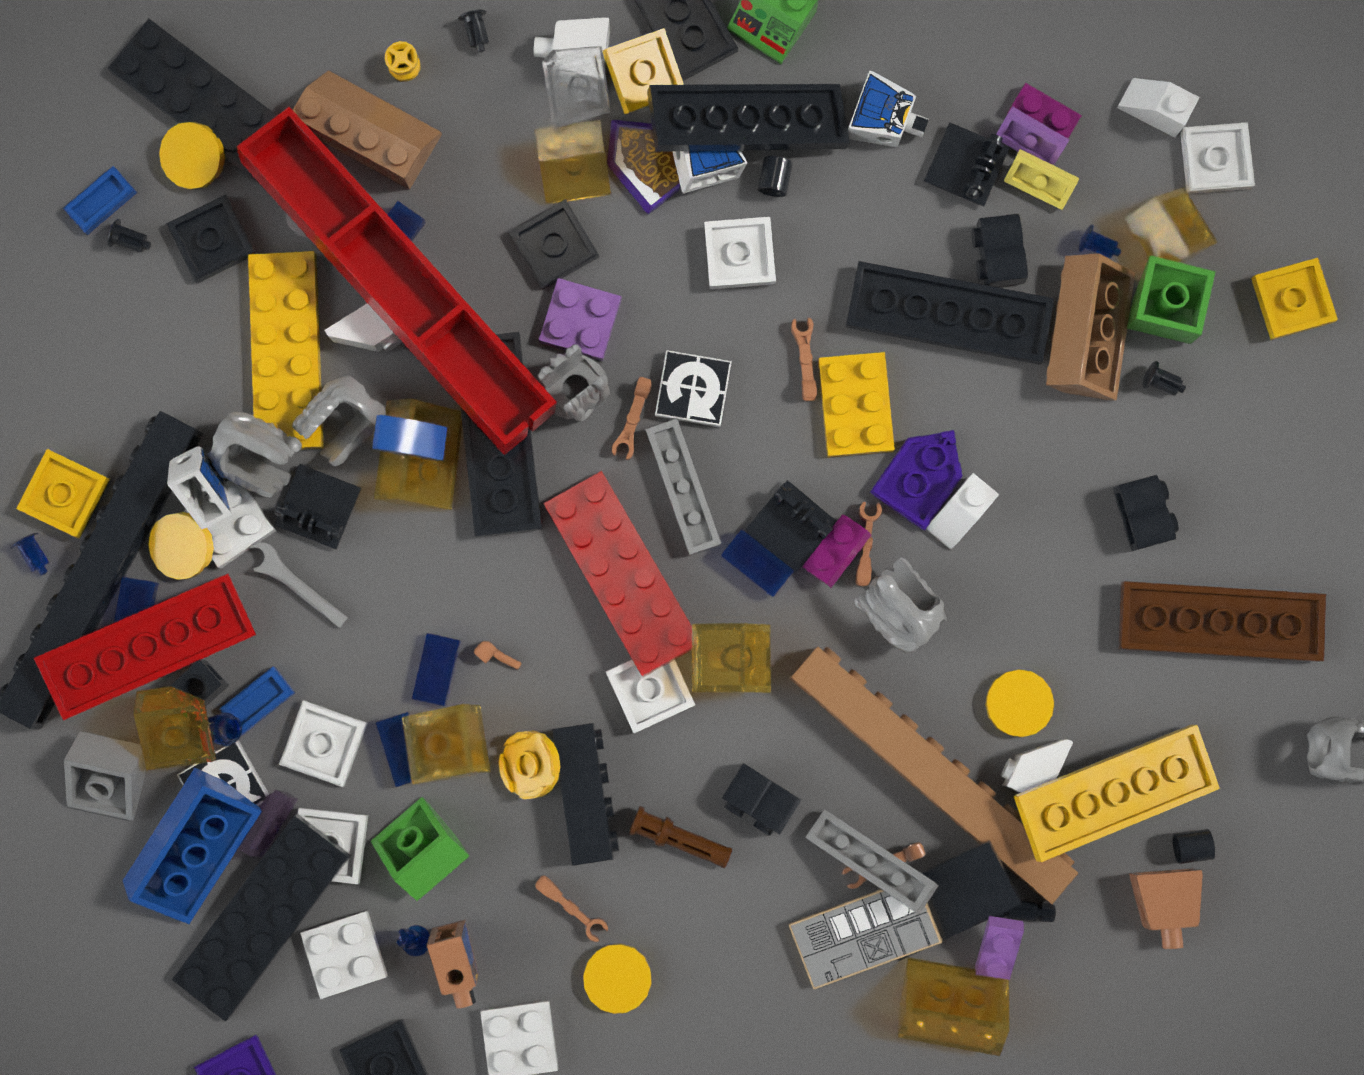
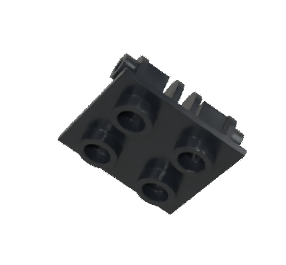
M949 122L924 182L984 207L1010 147L1002 144L1003 138L999 135L991 134L989 138H986Z
M299 464L284 502H279L276 507L275 515H278L274 526L337 550L362 488Z
M787 480L744 531L796 573L822 540L832 531V527L837 521Z

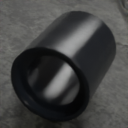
M779 156L764 157L758 191L772 197L787 196L793 165L792 161Z
M1209 829L1173 834L1172 844L1178 864L1213 860L1215 858L1214 840Z

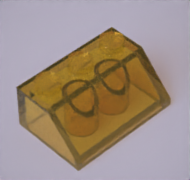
M411 398L387 400L386 416L447 427L443 461H433L411 455H397L380 451L374 499L400 505L452 510L462 431L461 411Z
M908 957L899 1006L898 1038L1000 1056L1010 1031L1009 980L976 975L975 969Z

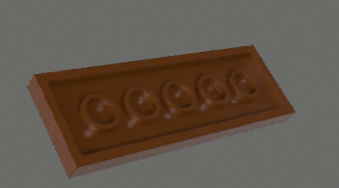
M1123 581L1121 582L1119 649L1323 662L1326 594Z

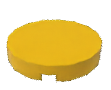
M197 122L179 123L169 129L161 141L159 151L161 167L166 176L177 186L187 189L204 188L212 184L211 182L218 178L223 171L225 161L223 144L212 132L213 130L206 125Z
M186 512L168 514L158 520L150 532L148 543L151 559L157 569L167 577L177 580L189 579L199 575L211 562L214 549L212 535L208 528L201 529L192 516Z
M1018 669L1003 673L993 681L986 696L985 706L988 718L998 730L1007 735L1025 737L1034 735L1046 727L1053 715L1054 699L1051 688L1042 677L1032 671Z
M534 730L517 732L509 737L503 745L506 746L504 752L499 757L500 776L505 787L511 793L515 792L522 799L543 797L552 791L558 781L560 772L559 754L554 743L545 734Z
M622 943L607 945L597 950L588 960L583 975L584 989L590 1001L600 1010L612 1014L627 1013L637 1008L648 996L652 982L651 970L645 956L636 948Z

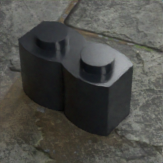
M1019 214L979 218L976 228H972L971 232L973 247L979 248L981 260L976 261L978 280H983L984 285L993 287L1024 284L1028 279V267Z
M1158 475L1113 487L1117 507L1123 519L1124 530L1132 551L1176 539L1175 532L1179 531L1178 521L1175 514L1168 511L1166 500L1169 499L1168 488L1163 480H1159Z
M744 763L722 797L727 801L724 808L742 818L744 813L756 819L753 826L768 836H771L773 831L779 835L781 834L801 802L800 798Z

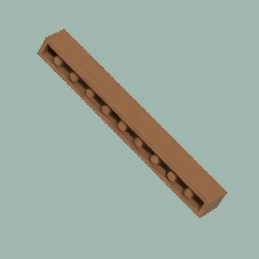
M816 647L790 679L976 842L981 844L990 840L1002 864L1045 902L1053 904L1078 875V872L1071 867L1074 861L1066 853L1044 862L1036 861L1024 825L1019 822L1021 819L1019 812L1007 803L1002 807L993 799L996 793L982 781L978 784L973 782L967 776L970 770L957 759L950 762L941 754L944 748L930 736L925 740L916 732L919 726L904 713L899 717L889 709L893 705L892 702L879 691L873 695L866 689L864 685L867 681L855 670L851 669L848 673L838 664L842 659L830 648L825 647L822 650Z

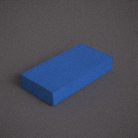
M112 166L63 209L83 232L89 235L137 194V191Z
M272 667L222 706L220 710L238 734L244 735L292 697L295 691L276 667Z

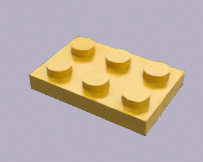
M885 352L819 358L818 366L827 458L894 452Z

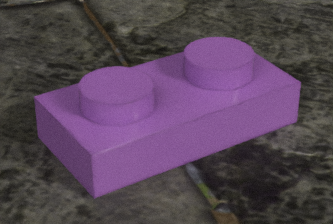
M1015 107L1011 108L996 134L1003 138L1002 143L1018 152L1021 149L1052 165L1056 163L1069 142V139Z
M989 916L975 964L976 975L1010 980L1024 933L1023 921Z

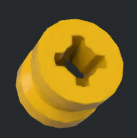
M402 41L395 42L388 47L385 52V62L390 74L399 81L407 82L413 80L420 72L421 67L415 48L411 44ZM404 64L407 65V67L404 66V67L398 68L399 65H404Z

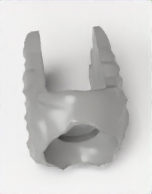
M574 344L566 348L564 355L557 354L550 357V366L541 368L538 378L542 383L541 385L557 401L554 414L564 419H575L579 422L586 420L594 409L601 407L607 401L610 390L608 387V377L602 367L594 360L582 355V348L578 344ZM573 375L582 376L587 380L589 386L575 398L568 399L563 393V383Z
M351 375L342 376L326 383L323 390L314 396V399L303 409L302 414L297 416L292 423V428L307 439L340 403L345 402L351 405L355 412L354 417L320 452L322 456L330 459L329 463L333 466L345 462L348 456L372 435L377 415H386L384 405L371 398L369 393H366L364 385L353 379Z
M230 412L226 418L220 421L217 431L213 436L212 449L206 455L221 478L229 479L231 482L249 491L257 492L261 496L272 497L275 492L281 491L282 487L289 483L292 475L250 457L248 450L263 455L274 463L285 465L288 462V456L292 457L294 451L299 452L302 449V443L295 437L287 436L281 429L276 428L273 423H266L264 420L255 418L248 413Z
M901 557L893 563L894 569L885 568L881 576L873 578L868 585L869 589L866 590V594L861 592L854 599V603L859 610L865 613L874 625L875 630L881 632L890 644L905 653H914L919 646L928 642L932 635L938 631L940 622L947 621V617L944 612V602L927 586L926 581L920 578L919 573L913 570L910 563Z
M1329 717L1318 722L1310 729V732L1307 734L1309 750L1306 756L1310 774L1320 779L1329 778L1331 780H1339L1340 782L1356 783L1361 781L1364 783V769L1350 767L1351 741L1353 736L1364 737L1363 719ZM1330 740L1331 750L1329 753H1327L1328 743Z

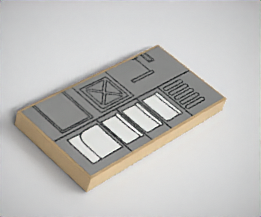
M881 889L789 923V928L813 989L942 943V938L928 903L918 915Z

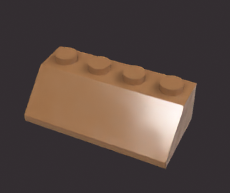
M329 70L305 88L293 108V111L320 141L408 189L412 187L442 135V132Z
M1101 254L1065 256L1064 269L1061 273L1062 282L1059 301L1056 306L1055 329L1051 339L1050 362L1047 367V386L1068 394L1117 401L1135 272Z

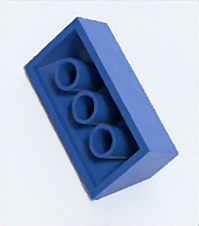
M194 768L123 879L129 901L190 924L261 814V809L224 780Z

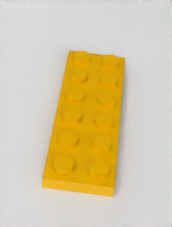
M314 251L249 254L253 415L255 418L262 419L266 423H273L276 428L281 429L287 436L297 438L302 443L301 450L323 449V423L307 439L292 428V423L296 417L302 414L303 409L314 399V396L322 391L316 253Z
M1189 725L1013 797L1035 859L1038 862H1044L1220 789L1198 725Z

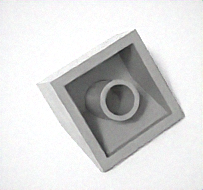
M80 731L64 758L67 807L133 821L147 769L146 745Z

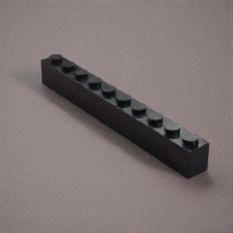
M159 411L157 417L153 416L149 420L145 428L146 437L141 446L137 445L133 449L129 457L130 466L125 475H120L114 483L112 489L114 495L109 504L102 506L96 517V522L98 523L93 533L88 534L82 541L79 549L81 554L78 560L66 570L63 577L65 583L59 594H54L46 608L48 611L43 623H39L34 628L30 636L31 645L26 654H21L16 660L13 667L15 674L10 683H6L0 690V713L29 729H41L55 705L34 658L96 630L172 492L167 484L170 461L197 447L203 436V433L162 411Z

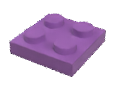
M558 278L539 342L562 350L578 344L582 348V355L603 361L622 300L621 296Z

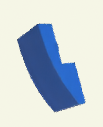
M377 415L372 449L397 455H411L433 461H443L447 427L405 418Z

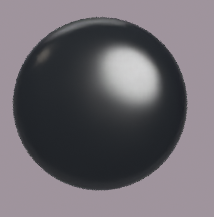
M477 9L461 14L458 20L465 23L470 47L475 46L477 52L482 53L485 51L484 45L489 43L482 18L487 12Z
M120 219L115 220L112 224L107 239L108 247H112L115 243L137 252H142L143 249L149 250L151 242L146 241L147 235L121 226Z
M1154 361L1148 367L1142 382V386L1145 389L1151 385L1173 396L1177 392L1183 393L1186 389V386L1182 384L1183 380H1181V377L1159 368L1158 361Z

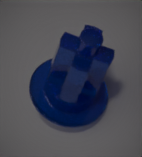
M1089 225L1080 240L1079 252L1086 248L1110 259L1113 255L1118 257L1121 254V249L1117 247L1118 242L1093 231L1094 225Z
M38 533L29 534L11 546V549L18 548L31 572L38 570L40 575H45L48 572L45 565L50 562L34 538Z
M414 925L408 929L402 928L398 931L400 936L396 942L408 955L420 956L428 950L427 943L430 934L423 926Z

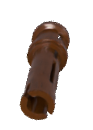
M639 806L631 824L629 835H641L655 841V845L658 847H664L667 844L725 869L733 848L726 847L701 835L675 826L671 818L667 816L664 819L645 812V807Z

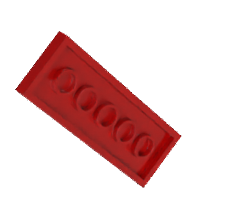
M602 471L543 503L642 678L701 645V641Z
M227 573L35 657L34 660L64 721L190 665L199 659L208 657L253 637L256 633Z

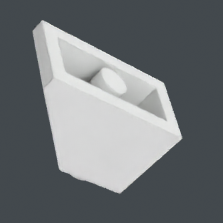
M1133 78L1117 108L1175 138L1187 123L1200 97L1171 82Z
M368 303L324 330L334 343L377 352L382 349L390 351L402 343Z
M973 473L934 517L926 530L952 550L999 494Z
M1060 739L1017 754L1014 760L1009 758L1001 774V777L1005 778L1002 786L1014 792L1022 793L1057 779L1073 742L1068 739Z

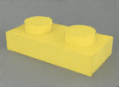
M1020 149L1004 182L1063 210L1079 178Z

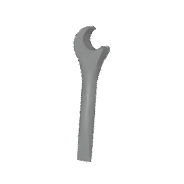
M257 542L251 545V549H261L265 556L264 562L259 567L253 568L255 572L269 575L281 581L336 626L341 628L348 617L295 576L282 562L278 551L272 545L264 542Z

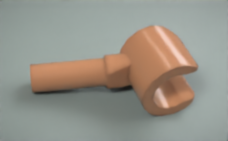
M482 641L474 649V654L484 663H487L494 656L497 660L516 670L521 666V662L504 654L489 641Z

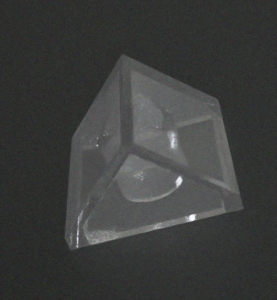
M601 46L556 49L548 54L542 63L553 128H561L611 112Z

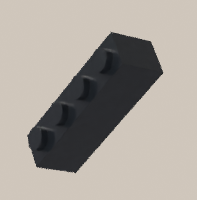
M594 723L552 729L554 744L560 760L559 779L572 866L613 860V852L619 851L617 831H610L608 818L614 817L612 797H605L603 784L609 783L607 763H600L598 750L604 749L602 729L595 730Z

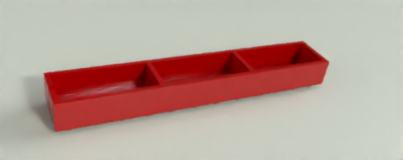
M290 107L237 146L240 162L503 455L507 454L527 437L528 428L533 432L555 413L557 401Z

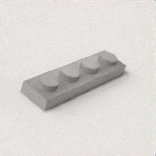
M678 419L646 429L689 556L720 546L721 541Z
M825 809L805 837L918 915L938 887L935 882Z

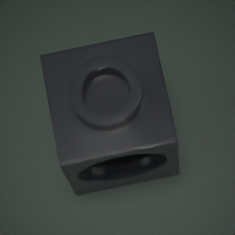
M199 659L169 686L175 694L172 696V700L181 710L185 706L190 711L187 695L193 697L190 693V685L196 679H199L204 686L202 694L195 698L199 700L201 711L229 686L208 661ZM179 692H183L186 696V703L181 701Z

